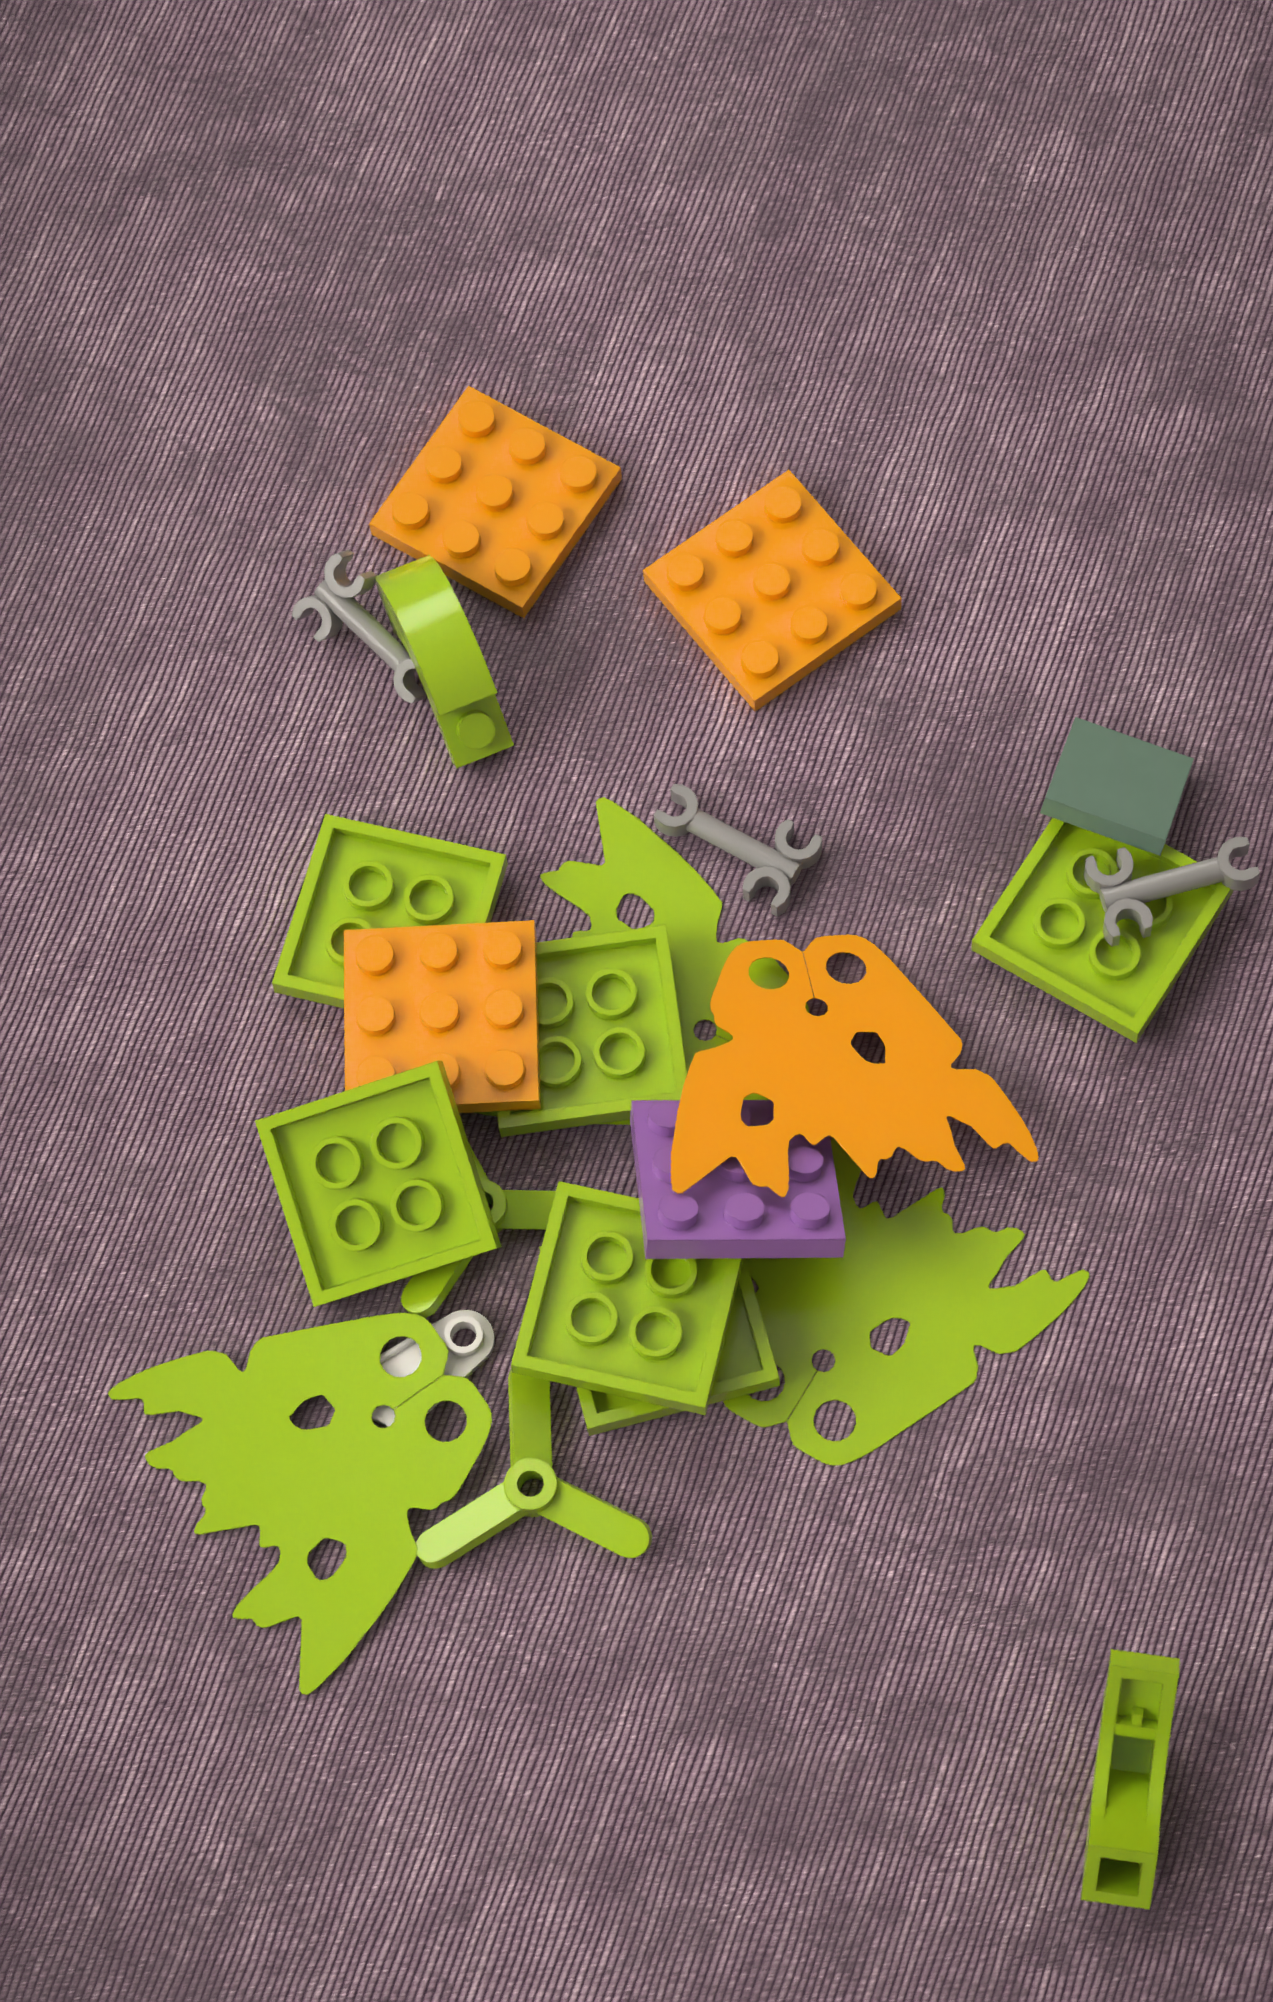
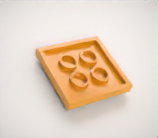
M468 385L370 521L371 535L416 560L431 555L447 577L516 615L525 618L622 480L621 467Z
M790 470L778 476L643 570L644 582L755 712L900 611L902 605V598Z
M535 921L344 930L345 1091L442 1060L459 1113L541 1109L537 933Z

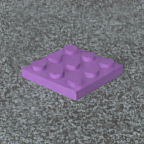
M632 1100L630 1126L645 1259L843 1258L846 1236L830 1136L825 1137L816 1145L810 1144L801 1134L794 1136L789 1141V1189L783 1198L774 1193L769 1187L753 1185L736 1157H730L684 1193L677 1194L672 1190L671 1149L680 1100ZM743 1100L741 1109L742 1121L748 1126L767 1125L774 1119V1103L771 1100Z

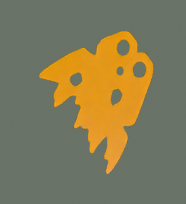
M857 935L817 937L803 952L784 940L749 941L735 947L728 956L710 1001V1009L714 1015L715 1024L732 1035L733 1039L715 1048L695 1053L689 1067L678 1106L671 1149L672 1190L677 1194L684 1193L730 1157H736L753 1185L769 1187L774 1193L783 1198L789 1189V1141L799 1134L804 1136L812 1145L818 1144L827 1136L833 1137L865 1175L872 1179L877 1173L878 1162L881 1159L887 1160L891 1158L898 1147L907 1150L920 1161H936L948 1170L954 1172L964 1171L965 1164L955 1147L947 1116L971 1126L993 1149L1008 1143L1030 1162L1038 1161L1037 1147L1028 1128L995 1080L977 1069L951 1068V1064L961 1054L962 1040L900 969L877 946L867 939ZM842 952L851 953L858 956L864 962L866 974L863 979L856 983H841L834 980L828 974L826 963L834 954ZM773 958L786 966L789 972V979L780 988L765 989L757 986L751 980L749 967L757 959ZM814 998L820 999L826 1003L828 1011L824 1015L814 1016L806 1010V1003ZM857 1032L877 1033L885 1045V1063L874 1064L862 1058L851 1045L854 1035ZM755 1093L771 1100L774 1103V1119L767 1125H745L741 1119V1109L745 1097Z

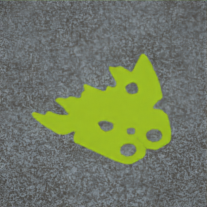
M605 797L598 798L596 808L605 863L603 865L566 861L558 871L543 873L540 878L547 887L583 910L590 917L591 929L588 931H575L572 937L632 929L617 917V908L622 897L626 894H635L641 897L653 909L654 921L645 927L667 925L688 1073L695 1053L715 1048L733 1039L732 1035L715 1024L714 1015L710 1009V1001L728 956L735 947L749 941L737 938L724 943L717 942L716 933L718 919L722 910V901L688 862L640 819L615 802ZM773 958L757 959L749 967L751 980L757 986L765 989L780 988L789 979L787 973ZM806 1003L805 1008H806V1010H807L808 1013H809V1007H808V1005H807V1003ZM702 1020L711 1021L717 1029L716 1035L707 1041L699 1040L694 1034L695 1025ZM755 1093L744 1098V1100H768ZM497 1111L474 1112L483 1115L498 1117ZM630 1119L599 1124L630 1125Z
M833 1138L830 1141L846 1236L843 1258H746L750 1276L759 1287L756 1297L775 1364L784 1374L785 1385L782 1392L776 1398L769 1401H759L747 1394L725 1400L723 1403L734 1414L762 1428L787 1421L791 1441L795 1447L822 1463L830 1466H841L853 1462L877 1449L972 1385L977 1378L978 1364L973 1350L974 1346L980 1345L997 1354L1012 1353L1021 1349L1067 1309L1085 1287L1090 1273L1086 1270H1080L1059 1281H1054L1047 1270H1041L1015 1286L989 1288V1284L1000 1270L1006 1257L1023 1240L1025 1235L1023 1231L1017 1228H1005L998 1232H992L988 1228L981 1226L964 1233H955L953 1231L952 1218L942 1210L945 1197L942 1187L933 1190L892 1218L885 1217L877 1201L870 1203L864 1208H859L854 1201L853 1193L861 1169ZM891 1318H901L908 1321L910 1326L905 1342L893 1355L888 1356L872 1349L870 1332ZM823 1349L830 1351L835 1358L834 1367L825 1372L817 1371L812 1364L813 1355ZM838 1400L852 1408L856 1416V1425L854 1431L847 1438L840 1441H830L818 1434L814 1426V1416L816 1410L822 1404Z
M391 1313L262 1337L250 1350L247 1367L244 1372L238 1370L227 1354L216 1351L199 1352L139 1372L119 1382L108 1392L112 1400L142 1399L145 1415L180 1411L203 1419L201 1423L190 1428L173 1441L149 1451L145 1455V1459L150 1466L156 1469H170L180 1481L206 1484L205 1492L201 1498L202 1505L206 1508L205 1515L196 1524L195 1534H207L257 1525L260 1528V1547H279L280 1558L277 1565L237 1604L232 1615L236 1619H252L261 1628H267L295 1617H299L302 1620L299 1690L302 1694L309 1695L317 1689L345 1661L381 1615L417 1557L416 1552H418V1548L411 1533L408 1510L411 1508L433 1510L441 1503L452 1499L468 1476L490 1432L492 1414L488 1404L468 1378L444 1375L449 1352L446 1344L432 1324L426 1318L417 1314ZM396 1337L413 1339L421 1350L419 1367L412 1374L405 1377H395L388 1374L380 1362V1353L383 1346L389 1340ZM319 1395L325 1396L334 1407L335 1412L330 1424L324 1427L301 1429L290 1420V1416L304 1401ZM441 1401H452L459 1404L467 1416L464 1432L452 1441L441 1442L434 1439L428 1434L425 1427V1418L428 1410L434 1404ZM382 1405L394 1409L395 1413L394 1422L386 1428L377 1427L372 1420L373 1411ZM326 1538L342 1542L346 1546V1558L340 1567L328 1579H317L308 1565L309 1552Z

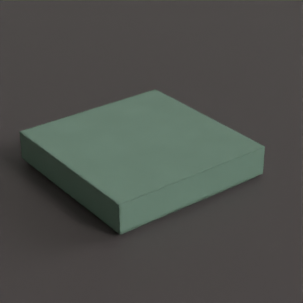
M1075 717L1040 813L1160 856L1194 758Z

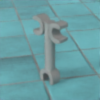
M349 549L332 555L325 565V580L316 588L315 595L299 600L293 607L291 616L297 621L309 617L314 609H316L322 618V625L314 635L318 642L337 635L342 629L344 622L395 672L393 676L394 687L397 694L404 701L415 703L423 700L426 697V692L415 681L416 669L406 648L353 598L370 591L375 584L376 575L369 571L359 574L354 582H351L346 575V566L353 558L354 553Z
M674 784L670 789L671 800L682 805L686 810L679 816H670L657 809L654 814V825L661 833L672 837L686 835L690 832L755 867L756 869L748 873L744 880L743 899L750 902L760 888L772 887L778 893L771 902V914L776 917L783 914L790 905V886L795 883L802 869L811 867L819 860L822 853V837L815 834L809 845L803 849L790 847L788 842L794 834V822L787 819L776 830L775 849L698 809V801L694 792L684 785Z
M1235 837L1227 840L1222 844L1218 851V856L1215 858L1131 880L1133 859L1131 853L1125 847L1117 850L1116 861L1120 871L1114 875L1101 873L1097 868L1094 856L1087 857L1084 878L1091 890L1100 895L1102 907L1105 911L1103 926L1105 940L1112 947L1119 945L1120 931L1117 923L1127 918L1137 922L1143 938L1151 936L1153 917L1150 909L1144 904L1146 902L1220 882L1224 886L1237 891H1244L1254 887L1259 881L1260 872L1258 867L1238 870L1230 864V860L1248 854L1250 845L1248 838Z

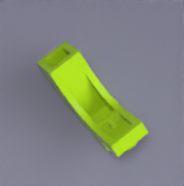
M431 555L377 575L375 584L393 632L403 643L414 664L453 765L456 768H460L514 746L495 695L497 693L496 687L480 647L454 590L436 560Z
M1111 1649L1093 1776L1081 1900L1150 1910L1158 1858L1163 1788L1179 1678L1180 1658Z

